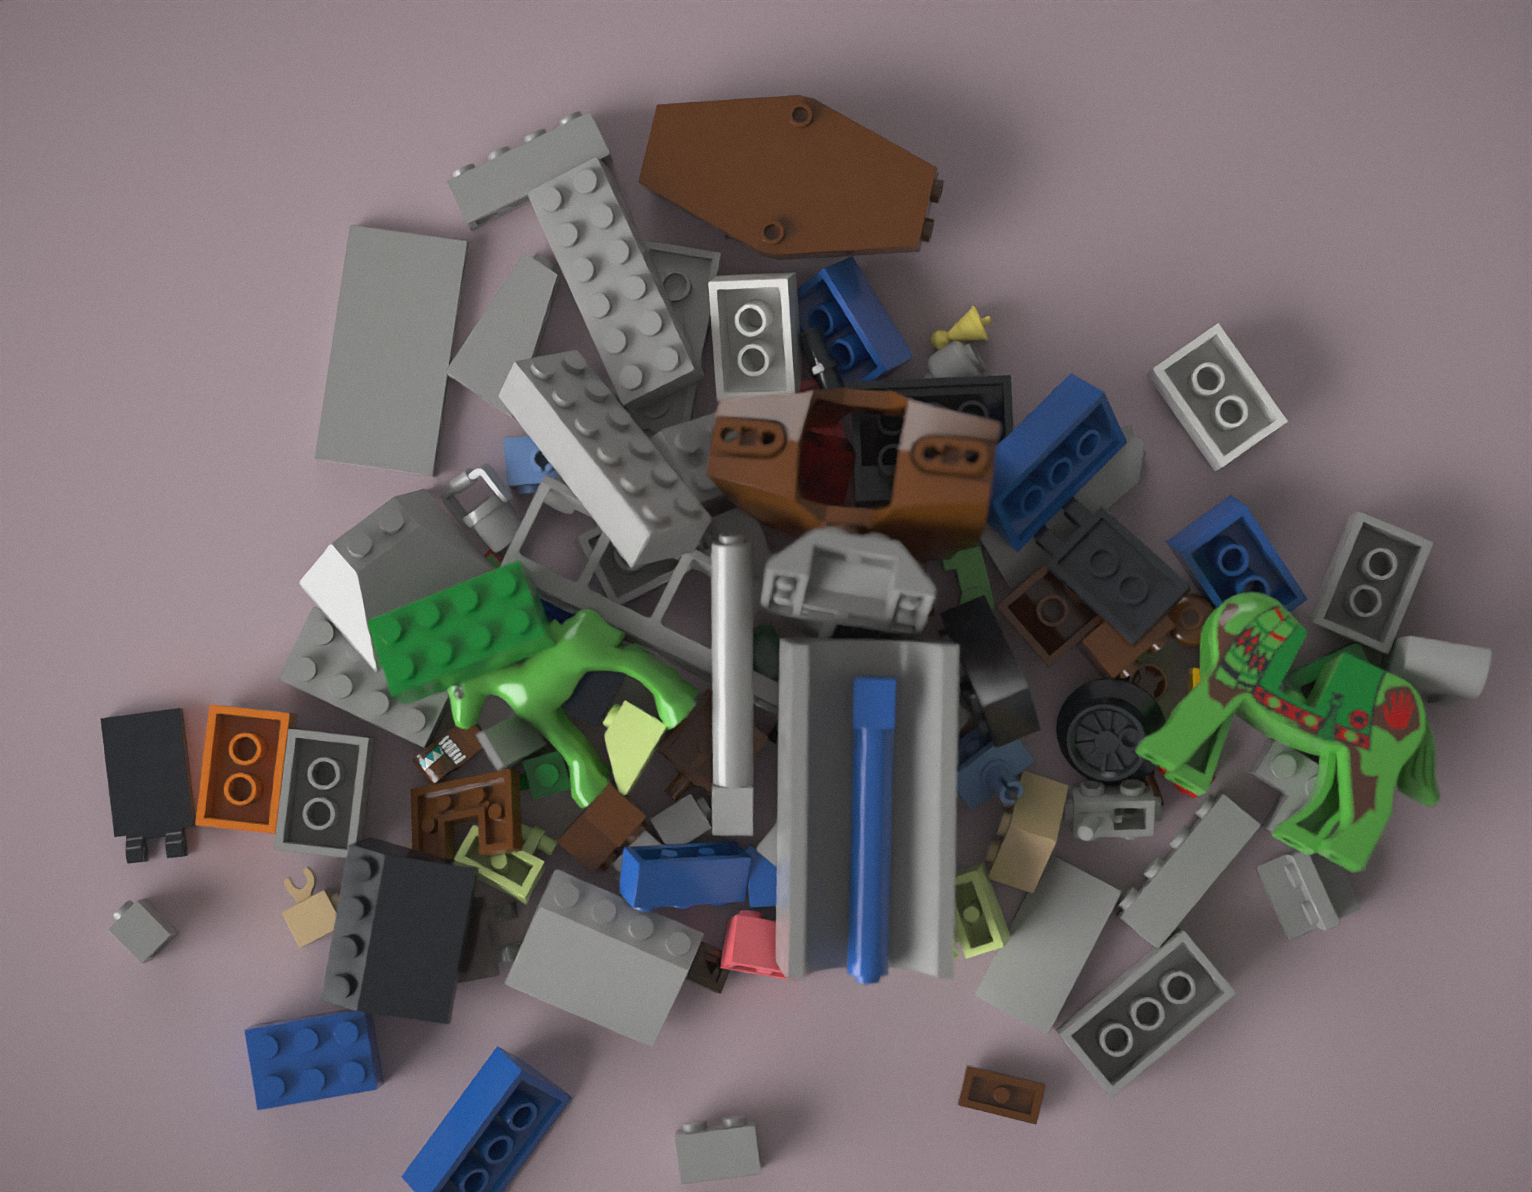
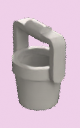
M483 463L474 470L466 469L451 480V487L442 494L441 500L461 527L465 530L472 529L494 553L499 552L510 544L522 521L509 502L512 499V493L489 464ZM481 475L495 493L467 513L454 495L456 493L460 494L472 486Z

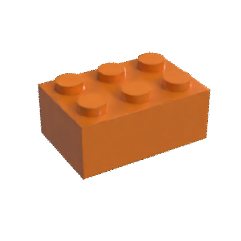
M209 704L195 825L276 834L288 729H296L297 713Z

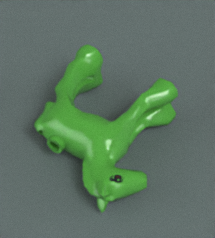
M592 610L578 611L575 616L570 617L562 625L556 619L551 621L549 626L556 646L529 656L525 660H519L447 689L455 725L463 729H469L478 723L488 695L494 694L504 699L523 722L532 726L547 738L565 758L570 771L571 794L581 809L588 806L602 793L609 783L607 777L612 771L601 759L588 739L571 723L561 708V705L570 698L577 683L587 671H617L638 679L654 694L659 716L668 729L676 726L689 714L697 703L694 698L699 692L688 681L683 680L674 668L655 659L639 644H622L621 641L624 639L625 631L617 630L608 625L598 612Z

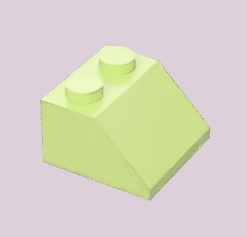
M624 701L622 706L619 704L613 705L603 725L608 727L604 737L618 792L626 796L631 794L669 729L659 718L630 701Z

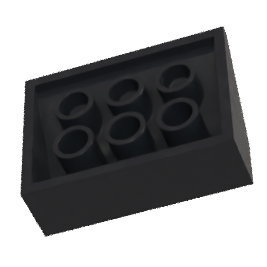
M1011 375L850 382L851 389L888 392L890 390L917 403L1000 423L998 444L1014 430ZM851 412L854 507L891 505L905 418L854 414ZM973 453L972 456L967 458L966 463H977L980 459V454ZM935 454L929 461L936 459L937 456L942 457V455Z
M372 837L349 844L321 1000L360 1012L442 1024L450 1023L479 867Z

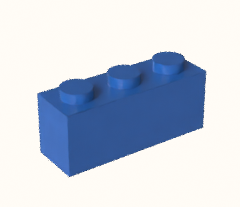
M735 840L624 847L618 891L633 909L646 912L653 911L656 907L673 906L679 909H688L698 904L726 906L729 902L745 901L751 857Z

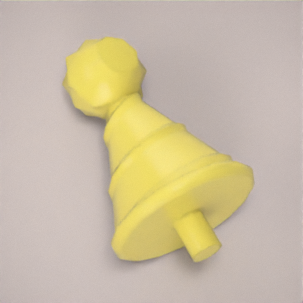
M972 305L971 309L954 324L949 332L941 329L934 331L930 337V343L934 349L940 350L948 345L951 340L988 342L984 326L992 323L991 318L987 316L981 319L976 307Z

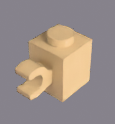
M310 867L303 869V873L307 878V883L303 888L297 887L291 877L284 879V886L295 898L297 905L283 911L282 915L300 948L333 932L340 896L339 892L333 894L331 888L314 895L317 877Z

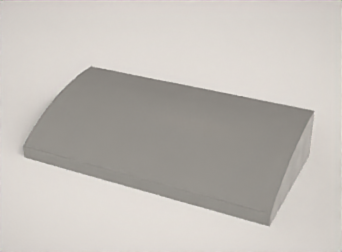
M1050 855L1034 893H1026L1008 928L1011 936L1004 947L997 949L974 995L1048 1035L1122 891Z

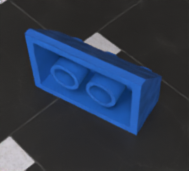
M853 256L823 268L797 289L800 333L821 326L833 358H838L840 366L837 368L845 387H850V382L883 380L914 358V355Z

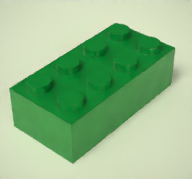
M519 560L367 620L391 696L405 706L556 646L531 572Z

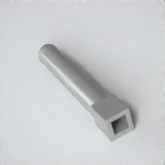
M742 533L720 534V540L711 543L712 835H753V542L744 540V534Z

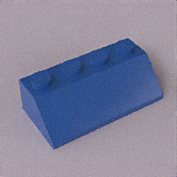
M1071 373L997 445L986 522L1016 552H1019L1061 507L1127 443L1105 392Z
M497 1046L401 1178L414 1192H503L572 1097L525 1061Z

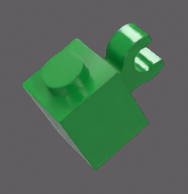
M559 751L522 761L526 773L519 775L520 791L530 789L533 800L571 789L569 766Z

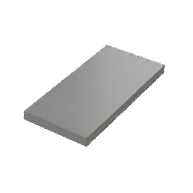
M350 225L315 452L316 460L434 477L449 376L445 371L452 361L469 247L468 241Z

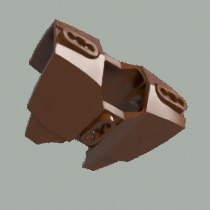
M849 386L806 393L720 399L712 432L707 476L726 497L762 525L786 532L798 540L815 529L824 530L828 527L841 528L850 535L863 537L868 534H880L888 537L890 541L899 542L913 560L922 562L950 560L961 548L976 546L987 519L1000 423L917 403L890 390L888 392L851 389ZM850 412L854 414L905 418L891 505L888 508L867 510L826 506L801 498L800 487H806L807 482L800 474L802 440L813 442L814 439L813 434L807 427H835ZM736 431L740 435V439L734 438L731 442H725V437L730 432ZM973 453L980 454V459L977 463H966L967 458L972 456ZM935 454L942 455V457L937 456L936 459L929 461Z

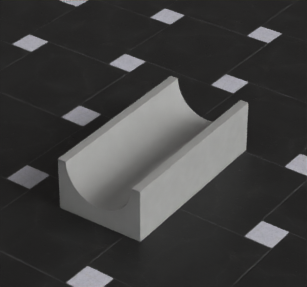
M779 638L777 965L787 980H805V976L812 972L847 968L854 675L895 676L889 968L918 971L932 975L937 979L953 978L958 645L941 638Z

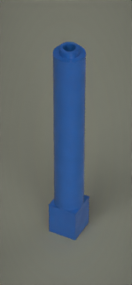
M854 675L847 973L855 976V982L862 984L879 983L880 977L888 975L895 676Z

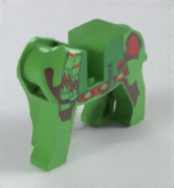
M1243 593L1233 596L1215 609L1203 624L1200 634V682L1174 707L1168 721L1157 733L1140 741L1135 753L1166 769L1167 771L1163 777L1198 796L1208 791L1234 714L1256 730L1282 744L1319 756L1318 776L1310 797L1295 814L1277 824L1271 836L1306 855L1317 852L1352 872L1362 870L1392 813L1395 784H1397L1400 793L1427 807L1435 806L1440 800L1436 779V745L1430 724L1425 715L1423 702L1417 691L1405 680L1345 652L1324 665L1307 700L1292 690L1285 689L1281 692L1278 689L1308 632L1277 600L1260 593ZM1340 821L1337 830L1334 832V834L1328 839H1326V837L1333 829L1335 824Z

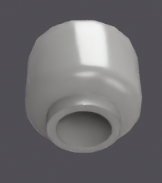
M953 341L928 358L927 366L929 373L925 375V379L983 376L982 372L987 368L980 354L971 343L965 345L960 341Z

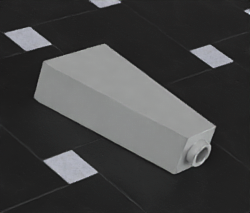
M523 253L445 371L451 379L514 420L516 418L499 398L500 391L515 361L537 357L560 283L558 275L554 272L557 266L538 253L534 258Z

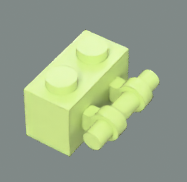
M521 822L522 841L525 842L522 851L486 857L479 855L478 826L473 824L454 861L479 867L478 880L527 905L546 870L545 862L535 857L534 854L539 849L552 856L558 845L557 841L546 836V831L540 827L534 826V828H531Z
M985 862L955 871L954 959L959 957L955 946L956 942L960 941L967 959L1002 948L1011 937L991 879H988Z

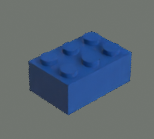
M343 1009L252 1025L244 1030L257 1111L377 1090L384 1084L372 1013Z

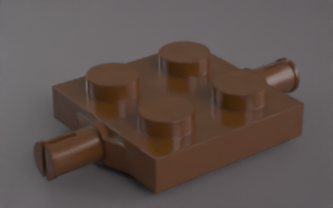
M709 688L697 701L689 714L680 721L657 749L661 755L674 765L677 773H679L664 790V793L669 797L675 788L680 785L671 797L675 802L678 801L691 784L702 788L712 796L713 711L712 690ZM754 724L753 759L770 740Z

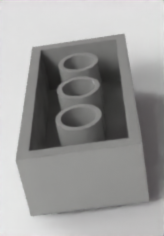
M314 606L279 677V680L424 748L432 744L451 704L447 689L406 706L391 696L383 669L376 673L322 610Z
M1176 928L1159 949L1152 948L1055 1030L1112 1098L1237 993L1184 930Z

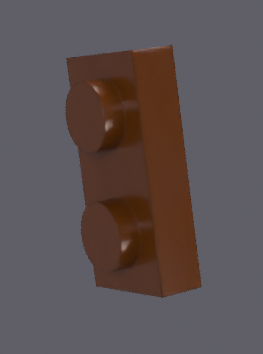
M966 1064L957 1104L958 1106L1037 1125L1046 1085L1045 1083Z

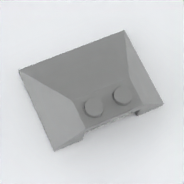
M425 489L394 496L332 542L299 581V585L377 673L382 669L367 620L495 570V568Z
M828 527L824 530H813L768 561L759 612L920 637L934 599L935 587L899 542L890 541L888 537L880 534H868L863 537L850 535L841 528Z

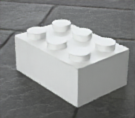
M1219 323L1155 366L1147 374L1214 471L1219 470L1288 422Z

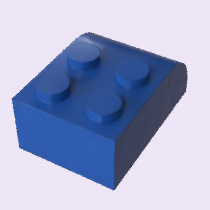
M1231 495L1166 541L1200 594L1209 600L1215 609L1229 598L1243 593H1260L1277 600L1289 613L1308 600L1247 506Z

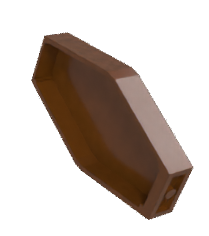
M801 95L657 104L638 181L645 190L758 254L776 260L920 252L922 242H930L935 219L928 217L932 203L939 204L944 180L938 179L939 173L936 166L818 100Z

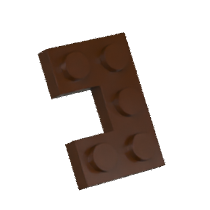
M510 768L410 789L412 849L454 860V824L478 820L479 855L492 857L522 851L519 771Z

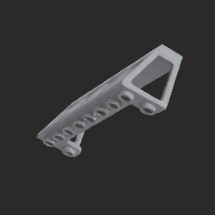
M545 475L500 567L519 560L531 572L541 599L573 615H576V612L581 610L598 612L608 625L617 630L625 631L623 640L631 644L637 643L644 650L712 683V650L663 626L661 623L688 566L712 577L711 550L700 548L699 551L694 550L688 554L672 557L678 560L679 563L652 616L647 618L590 590L588 587V583L610 541L604 531L578 581H572L520 554L519 550L542 503L562 513L572 514L574 509L592 517L561 476L555 475L551 478ZM754 572L753 618L760 606L764 583L757 580L758 575ZM789 617L788 623L792 627L812 638H829L836 625L796 617ZM753 670V704L779 716V683Z

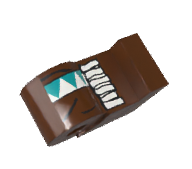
M478 723L469 729H463L454 725L419 753L412 761L430 785L436 784L484 750L476 736L483 729Z

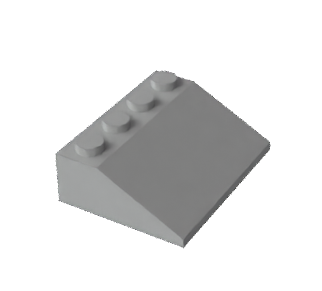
M555 869L551 874L504 984L652 1048L687 976L704 933L654 911L646 912L633 909L624 898Z

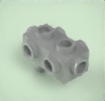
M1127 779L1122 781L1120 786L1105 787L1104 783L1098 780H1086L1080 784V787H1071V799H1066L1063 822L1070 823L1073 838H1081L1085 841H1096L1102 837H1122L1127 840H1137L1144 836H1154V821H1161L1160 797H1154L1151 786H1145L1144 782L1137 779Z

